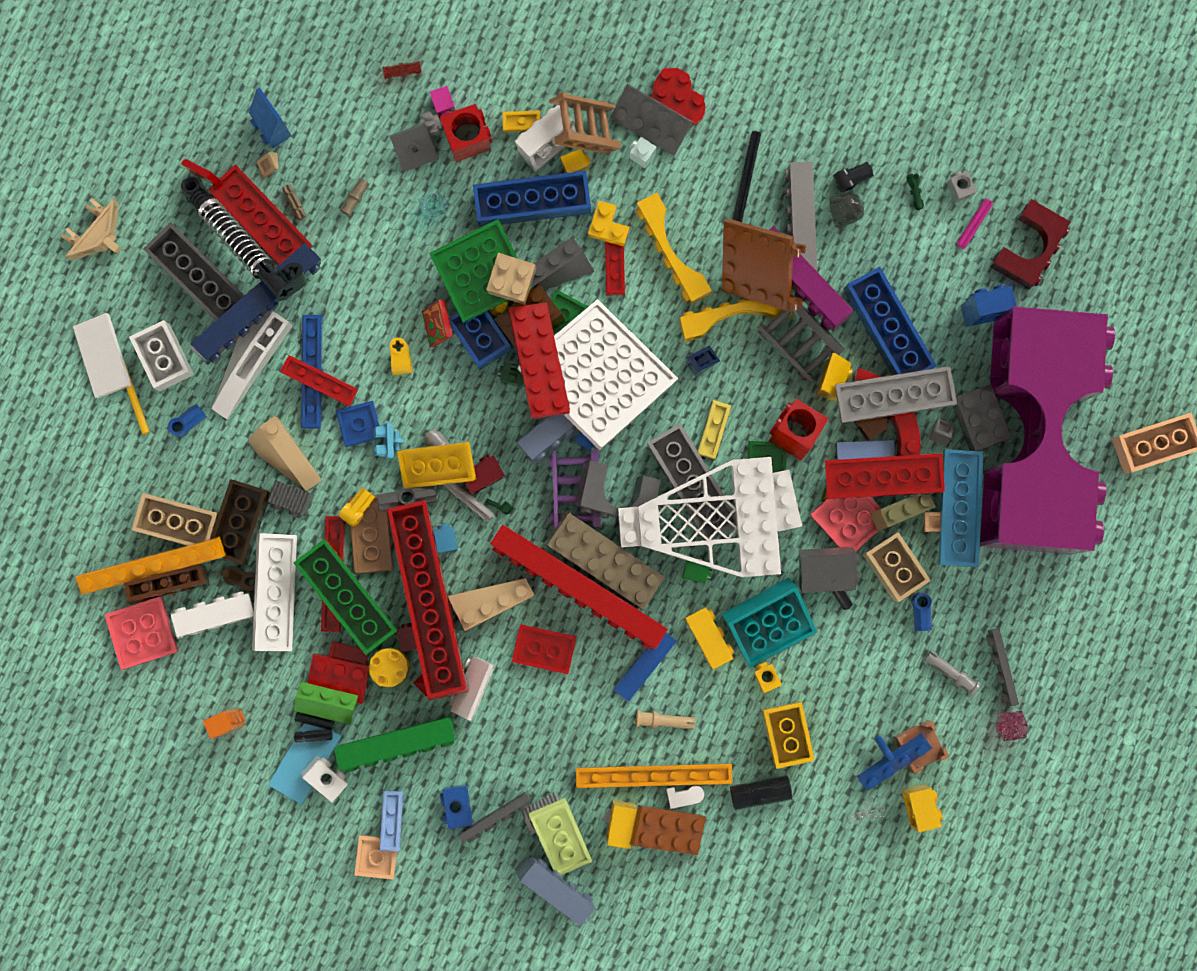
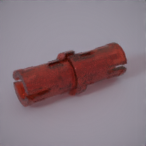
M420 61L405 64L401 62L399 65L382 67L384 79L399 76L404 78L406 75L422 73Z

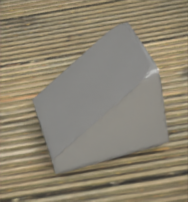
M937 418L929 439L947 446L952 438L955 425Z

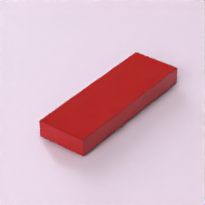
M605 242L606 296L625 295L624 246Z

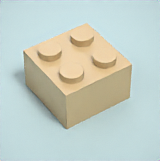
M498 253L487 287L488 294L525 305L535 275L536 264Z

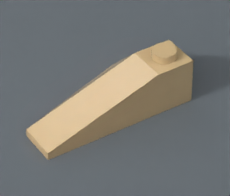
M274 416L262 424L248 439V442L259 457L305 491L310 490L322 481L278 417Z

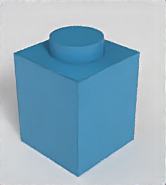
M449 524L437 526L438 530L433 531L438 553L457 551L458 546L454 527H449Z

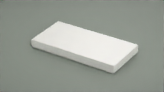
M105 313L73 326L95 398H101L131 386L110 315Z

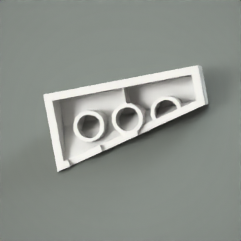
M238 592L232 594L233 598L226 600L224 597L213 599L211 604L206 605L205 602L194 604L193 609L186 610L183 607L174 610L171 618L177 640L184 638V635H195L206 629H216L224 624L229 625L253 618L254 612L249 593Z

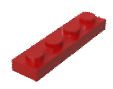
M288 355L280 371L281 374L349 407L358 392L357 388Z

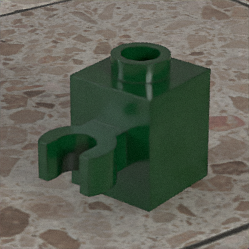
M504 362V366H500L498 377H501V383L523 388L524 383L522 373L518 370L519 365Z

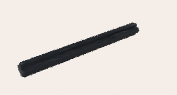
M758 131L751 132L732 220L739 222L743 221L761 133Z

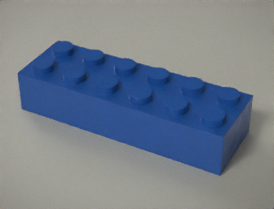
M586 171L473 185L479 228L499 219L501 225L591 214Z
M881 267L859 277L844 287L845 294L892 375L930 370L937 366Z

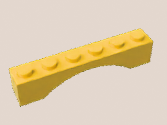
M656 192L637 202L635 212L640 220H644L646 224L644 228L648 236H653L655 249L658 253L661 252L664 258L662 260L667 269L670 268L673 272L672 279L674 283L680 285L683 290L681 295L684 301H689L690 305L709 296L712 290L703 274L692 270L678 259L668 243L664 220L666 207L658 193Z
M744 298L732 305L728 302L720 304L719 308L712 309V307L703 308L698 313H693V311L685 312L679 318L684 342L703 338L709 329L727 317L751 313L774 319L783 310ZM796 312L789 314L786 318L795 316Z

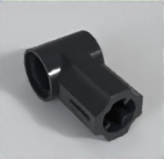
M865 162L851 169L845 168L840 170L833 177L840 192L844 193L853 189L857 184L873 178L874 174L871 165Z

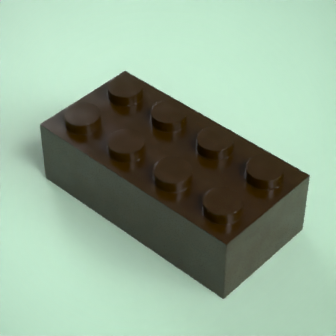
M230 479L210 538L220 537L225 556L222 557L223 559L248 565L268 505L267 500L270 491Z

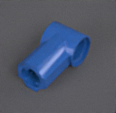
M195 404L179 417L171 419L168 423V430L176 437L183 438L192 428L206 419L207 416ZM182 424V430L175 432V426Z
M915 593L911 598L914 631L932 630L931 597L926 593ZM920 596L925 598V604L922 607L917 604Z

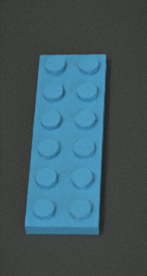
M944 449L945 492L941 493L939 565L979 567L983 452Z

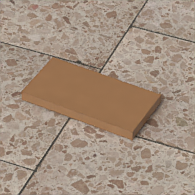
M373 495L376 498L363 513L364 516L354 528L350 526L354 574L393 571L388 511L379 512L377 495ZM354 497L348 498V502L350 503Z

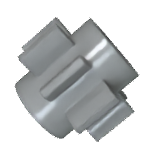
M431 111L422 114L424 119L419 120L420 124H426L430 136L439 134L438 129L442 128L438 115H432Z

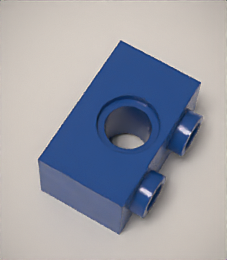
M467 784L443 788V793H440L441 805H445L446 812L443 813L444 825L448 824V829L472 825L473 820ZM451 803H460L461 810L458 812L453 811Z

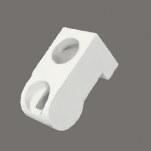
M691 785L688 789L675 791L674 786L666 787L671 809L696 804L704 798V791L698 785Z

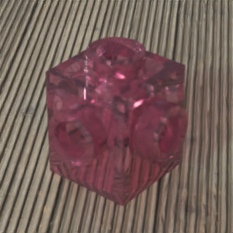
M1022 711L999 714L998 722H996V731L998 734H1001L1003 741L1027 738L1028 724Z

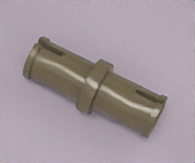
M359 178L353 190L349 191L347 194L348 198L340 209L343 214L350 217L356 205L361 203V197L369 186L367 181Z

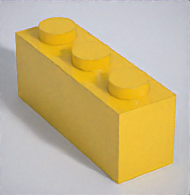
M704 607L687 616L685 620L711 669L714 670L734 659L732 656L734 651L729 643L726 644L723 637H725V634L720 626L716 627L713 621L716 617L712 610H707Z

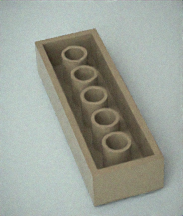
M569 512L564 514L545 543L552 550L643 610L665 578Z

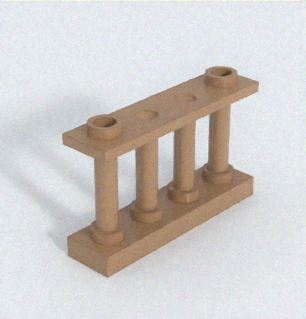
M567 92L558 93L556 97L549 99L550 104L560 105L563 131L562 134L554 137L556 145L604 154L621 149L620 141L612 140L609 134L606 112L615 109L614 104H609L607 101H596L568 95ZM568 107L573 108L576 132L571 130ZM581 110L586 111L589 135H586L584 132ZM594 113L599 114L602 137L597 135Z

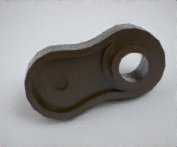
M229 566L222 570L221 574L227 584L239 586L248 592L255 591V573L245 572L236 566ZM253 579L254 583L250 586L249 582Z

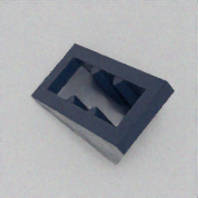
M709 345L689 355L685 362L695 377L720 362V360Z

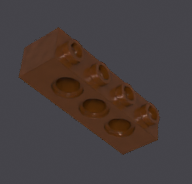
M202 564L124 582L127 602L138 603L210 585L206 566Z

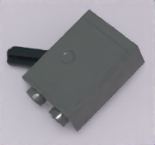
M853 547L799 550V586L801 592L831 591L843 610L850 609L853 603L845 591L856 590V583H859V572L856 571V565L860 563L859 554L855 552Z

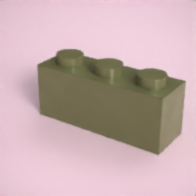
M930 493L916 494L870 513L877 531H880L935 508Z

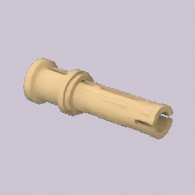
M637 710L636 727L651 726L652 729H655L658 726L692 730L695 728L694 724L687 723H695V717L659 715L657 711L647 713Z

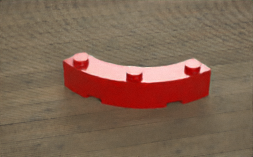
M857 368L854 371L852 382L880 378V376ZM914 412L888 416L896 431V456L920 455V432Z

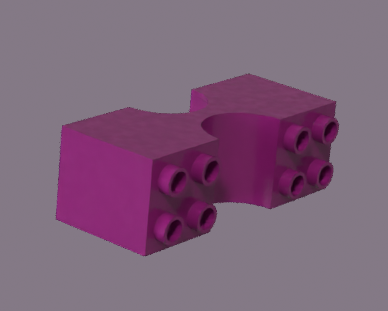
M1013 306L993 322L990 384L995 396L1009 403L1019 414L1024 426V442L1018 456L1011 463H1003L984 471L980 547L1077 554L1095 551V544L1100 545L1102 543L1104 524L1102 521H1096L1097 505H1103L1106 499L1105 482H1099V471L1083 467L1070 456L1062 439V423L1067 410L1072 404H1080L1104 393V388L1109 389L1111 386L1113 368L1111 365H1105L1106 350L1113 348L1115 329L1114 327L1107 326L1108 314Z

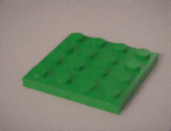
M499 219L429 253L463 323L510 301L487 292L498 253L517 258Z

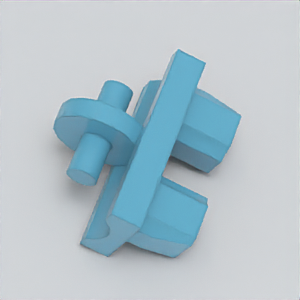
M386 423L383 426L373 428L374 438H383V445L374 446V455L384 457V459L394 458V451L400 450V443H405V439L399 438V431H394L393 439V423Z

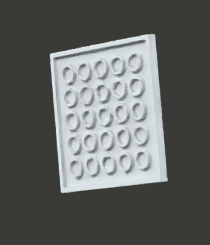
M598 299L554 336L570 406V414L563 415L599 450L607 445L678 380Z

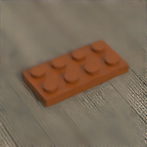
M638 805L630 845L698 855L706 816Z

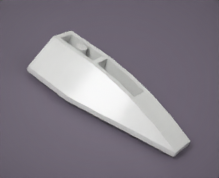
M268 311L258 325L254 324L249 328L250 331L246 336L238 338L211 408L227 420L230 418L293 327L289 321L274 311Z

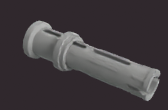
M932 650L924 659V661L954 681L953 684L956 687L959 686L965 690L968 696H973L980 687L981 683L979 681L975 682L967 676L965 671L960 672Z

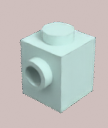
M640 137L629 148L631 151L630 159L646 168L656 154L657 147Z

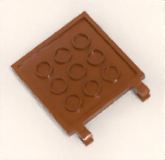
M732 219L724 220L722 291L785 311L789 309L797 311L798 306H803V299L791 296L793 256L800 257V253L805 254L806 245L794 243L793 236Z

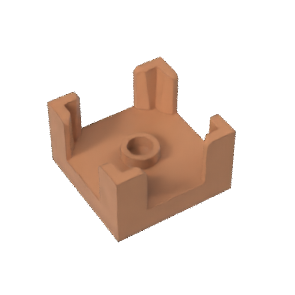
M926 720L893 736L898 748L921 733L932 746L931 750L907 766L909 771L914 774L923 770L922 767L936 760L942 761L949 758L947 750L941 746L935 734L936 727L933 721Z

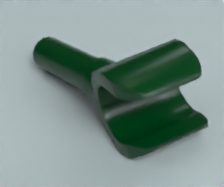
M488 498L486 500L487 504L496 507L504 514H509L513 509L506 501L501 506L499 503Z

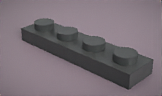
M1000 629L988 630L989 635H986L988 645L992 646V662L994 665H997L998 673H996L998 683L1002 685V700L1007 706L1019 705Z

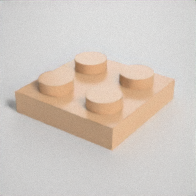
M359 835L355 875L394 879L397 852L380 851V837Z

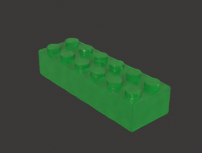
M325 539L293 562L366 655L397 632L393 624Z
M448 716L334 747L339 771L345 770V773L356 771L360 768V765H364L365 768L375 766L379 763V760H383L384 763L394 761L398 758V755H403V758L413 756L417 753V750H422V753L432 751L436 745L441 744V748L451 746L458 736L453 716Z

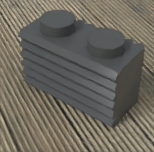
M275 480L267 502L272 503V508L282 511V508L290 510L288 514L299 518L300 515L306 516L314 495Z

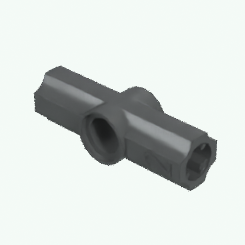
M434 485L414 489L404 488L401 491L377 494L379 512L423 500L427 504L437 502ZM409 495L411 496L412 500L410 502H404L402 500V496Z

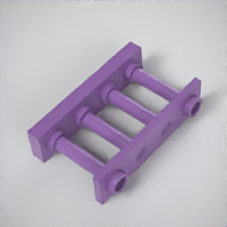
M591 450V455H587V457L557 458L556 451H552V456H549V467H553L554 513H550V520L554 528L560 522L558 503H575L577 496H558L557 484H579L581 476L557 477V465H583L584 462L590 460L599 462V450ZM598 513L572 514L582 522L593 523V528H601V517H598Z

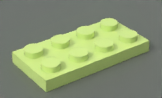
M566 798L529 813L553 870L555 869L563 875L592 862Z

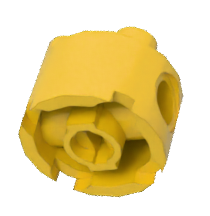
M395 648L382 649L376 652L370 659V675L379 686H397L408 677L410 661L401 650Z

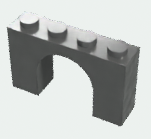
M591 460L584 462L574 507L580 508L582 513L591 514V512L598 513V517L609 519L610 516L616 518L615 521L619 522L618 508L611 505L604 494V483L608 465ZM645 475L637 477L633 497L624 508L638 507L657 498L661 480Z

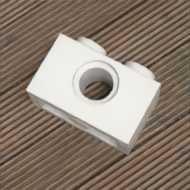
M316 756L301 772L302 778L329 801L333 802L348 785L345 780L346 775L339 771V769L337 771L332 769V764L325 757L320 759ZM323 774L331 775L328 781L321 780Z

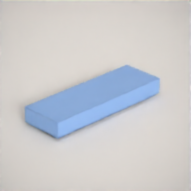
M894 440L837 442V460L895 456Z
M383 791L380 851L400 852L403 791Z

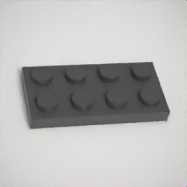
M630 84L626 85L610 116V119L672 155L677 153L693 123L692 120Z
M525 791L462 830L459 834L462 843L466 840L470 843L477 839L478 835H480L479 832L483 830L485 832L490 831L500 819L502 822L513 816V811L516 809L522 811L528 807L529 801L532 798L529 791Z

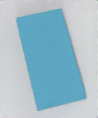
M304 723L299 732L303 731L305 733V731H323L326 729ZM332 730L333 739L324 741L322 739L321 741H304L301 743L293 741L268 785L302 805L313 786L302 778L301 772L316 756L320 759L325 757L329 760L334 747L337 746L342 735Z

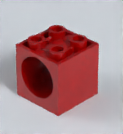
M476 103L440 116L443 130L456 162L491 150L492 136L489 127L486 126L482 109H477ZM470 124L480 129L477 137L470 141H462L455 137L456 131L463 125Z
M795 399L792 404L788 402L779 415L777 422L769 432L772 435L769 442L801 461L811 450L829 418ZM794 421L802 425L805 429L806 437L794 435L789 430L787 422Z

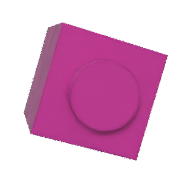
M448 86L430 91L431 99L439 118L442 115L456 111Z

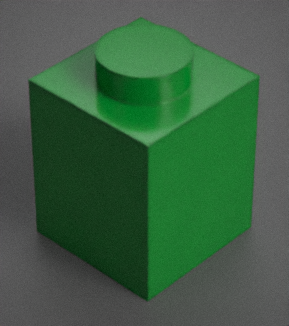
M686 560L682 578L705 584L706 580L710 581L712 569Z

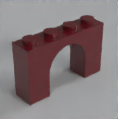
M1033 199L1025 205L1017 220L1040 234L1043 240L1041 255L1034 259H1026L1003 247L990 265L992 269L1028 290L1040 283L1042 279L1040 274L1050 266L1052 261L1049 259L1052 254L1055 255L1061 245L1058 243L1061 238L1064 239L1069 233L1070 229L1068 226L1071 221Z

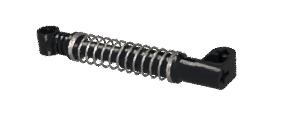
M188 177L182 181L181 189L186 200L196 207L199 216L204 219L205 223H208V226L221 238V241L225 242V245L238 257V260L242 261L243 266H246L251 275L256 279H260L279 301L287 299L306 285L307 279L299 263L287 264L277 271L270 257L252 240L251 236L235 221L222 204L204 190L197 178Z

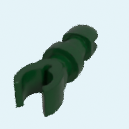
M911 173L906 176V180L912 189L910 194L913 195L914 208L920 210L924 208V202L920 195L922 190L919 188L920 177L918 173L914 175Z

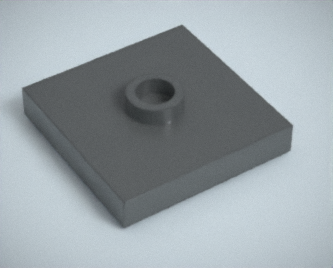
M425 123L390 135L403 172L439 159Z

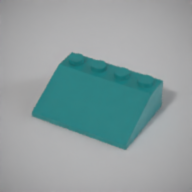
M790 578L721 613L749 668L817 633L798 588Z

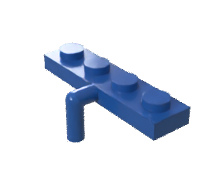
M921 733L894 752H891L883 738L878 736L875 738V741L885 758L857 775V778L866 790L869 791L888 777L893 776L894 773L903 767L908 766L911 762L926 754L932 749V746Z

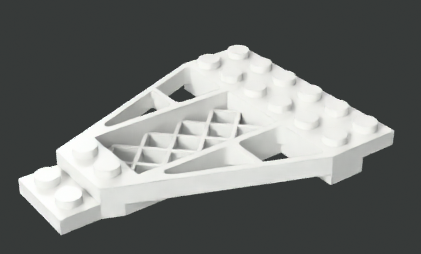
M771 457L731 460L638 507L618 508L621 547L642 546L739 577L781 574ZM727 466H731L733 495L708 496L706 477ZM702 480V498L667 499L669 495ZM722 500L716 509L708 503V501ZM727 500H734V506ZM703 502L697 510L689 503ZM724 502L733 509L727 517L718 511ZM670 504H683L678 511L670 506ZM704 504L713 510L707 519L699 513ZM658 505H664L658 512ZM685 506H688L694 512L688 521L679 514ZM666 507L675 513L669 522L660 516ZM734 512L736 526L728 520ZM715 513L724 519L718 528L709 521ZM696 514L705 521L699 529L690 523ZM676 516L685 522L679 531L670 524ZM659 518L666 524L661 531ZM725 522L734 528L728 537L719 530ZM706 523L715 529L709 538L700 532ZM687 525L696 531L689 540L681 534ZM668 526L677 533L670 542L661 535ZM717 532L725 538L711 540ZM736 532L737 538L730 539ZM697 534L706 540L691 542ZM678 535L686 541L682 543H672ZM661 538L668 544H661ZM737 543L739 572L713 564L712 546L714 544ZM706 545L708 547L709 563L675 553L671 548Z

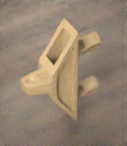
M114 198L106 208L96 202L95 199L90 200L95 208L86 204L85 208L96 215L97 218L81 237L70 228L65 230L71 237L63 233L61 234V237L73 246L65 256L70 261L103 250L107 251L108 248L116 254L122 250L114 242L117 239L115 234L119 202Z

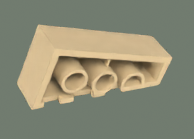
M524 578L450 595L448 598L464 630L468 631L534 597L535 594L527 579Z

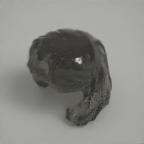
M843 193L830 196L829 203L835 228L842 229L862 219L864 206L858 195Z

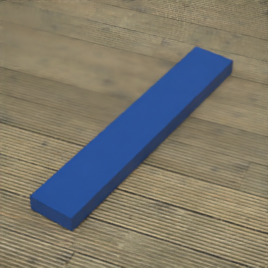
M303 315L302 362L322 371L323 316ZM302 384L301 428L321 429L322 393Z

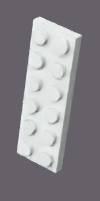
M257 534L252 651H292L296 569L293 562L296 561L297 535Z

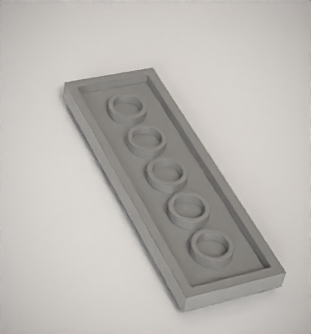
M950 366L835 385L841 424L957 405Z

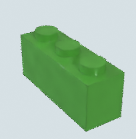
M301 682L295 696L294 711L351 725L356 711L358 695Z

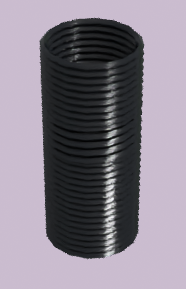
M787 775L730 786L734 810L792 800V790Z

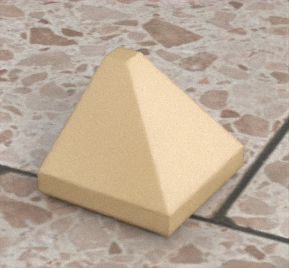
M268 152L256 161L263 178H267L278 170L277 153Z

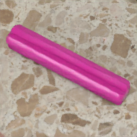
M989 199L983 200L957 241L956 245L961 249L967 247L993 206L992 201Z

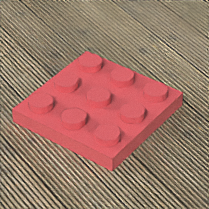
M872 497L826 499L809 515L838 548L853 547L856 552L878 532L870 513L882 508Z
M160 596L104 614L121 670L179 652L163 597Z

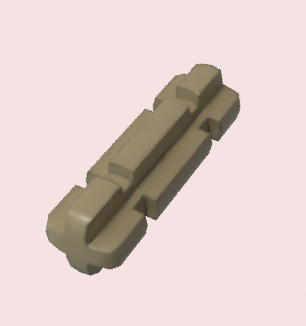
M290 184L284 186L282 190L285 196H287L286 198L297 220L306 218L307 215L304 209H302L303 207L296 193H294L293 187Z

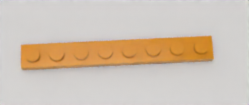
M220 537L83 573L75 576L81 595L124 584V582L222 558L225 556Z
M731 763L576 768V788L732 784Z

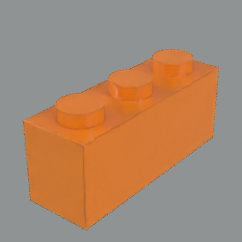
M238 708L216 714L204 720L203 723L210 739H214L245 726L244 721H246V718L241 710L239 711Z

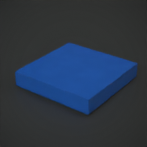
M373 401L336 410L346 448L380 439L374 438L373 428L380 426Z

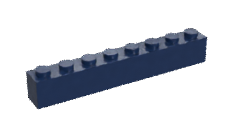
M304 243L276 269L279 271L287 264L295 262L302 266L305 276L308 277L310 274L314 275L321 268V258ZM262 281L259 282L190 343L191 349L207 365L211 362L215 363L220 359L221 353L225 349L227 351L230 350L240 336L243 338L249 333V328L252 325H258L268 311H274L279 305V300Z

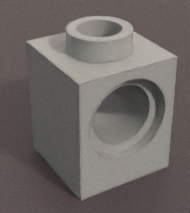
M959 171L952 174L947 182L955 203L973 197L977 192L968 171L964 173ZM957 182L963 183L965 189H960L957 186Z

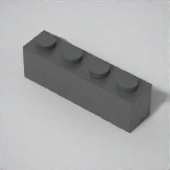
M573 237L533 263L536 264V271L531 284L532 290L540 285L545 291L594 272L587 257Z

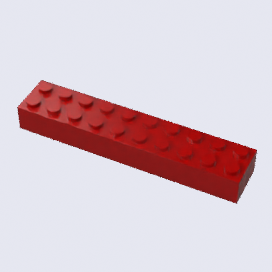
M423 500L389 508L387 511L427 698L432 701L469 692L428 505Z
M501 525L490 543L493 546L492 551L502 557L504 555L509 556L508 561L517 567L523 565L526 567L525 571L536 578L539 575L543 578L541 582L551 588L553 585L558 587V593L566 598L572 596L576 599L574 602L585 609L588 606L592 609L591 613L599 619L602 616L609 620L607 624L615 629L621 627L626 630L624 632L626 636L633 640L637 637L642 641L641 645L648 650H651V648L656 649L666 634L668 628L505 525Z

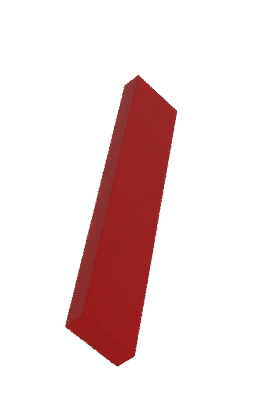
M325 516V540L344 562L345 521L339 516ZM322 600L321 632H341V623Z

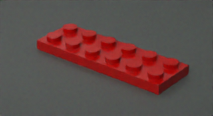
M236 164L219 178L220 183L218 186L212 185L208 188V191L278 265L304 243L313 248V245Z
M547 303L509 308L508 312L531 420L570 414L569 401Z
M942 453L825 460L827 500L945 492Z

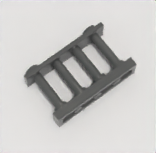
M804 305L802 307L798 306L797 311L783 310L767 326L761 322L757 327L760 336L765 340L768 338L799 370L798 375L804 381L808 380L811 382L814 378L811 372L832 353L840 355L845 349ZM796 312L800 316V321L778 340L771 332L789 314ZM809 325L814 330L812 332L813 335L792 354L785 345L801 329ZM818 340H823L827 344L825 346L826 349L805 368L797 359Z

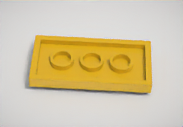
M469 441L397 451L404 488L476 480Z

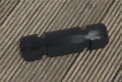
M330 729L294 733L295 743L333 739V732Z

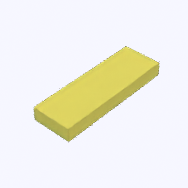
M713 400L698 448L700 456L712 460L716 459L731 405Z

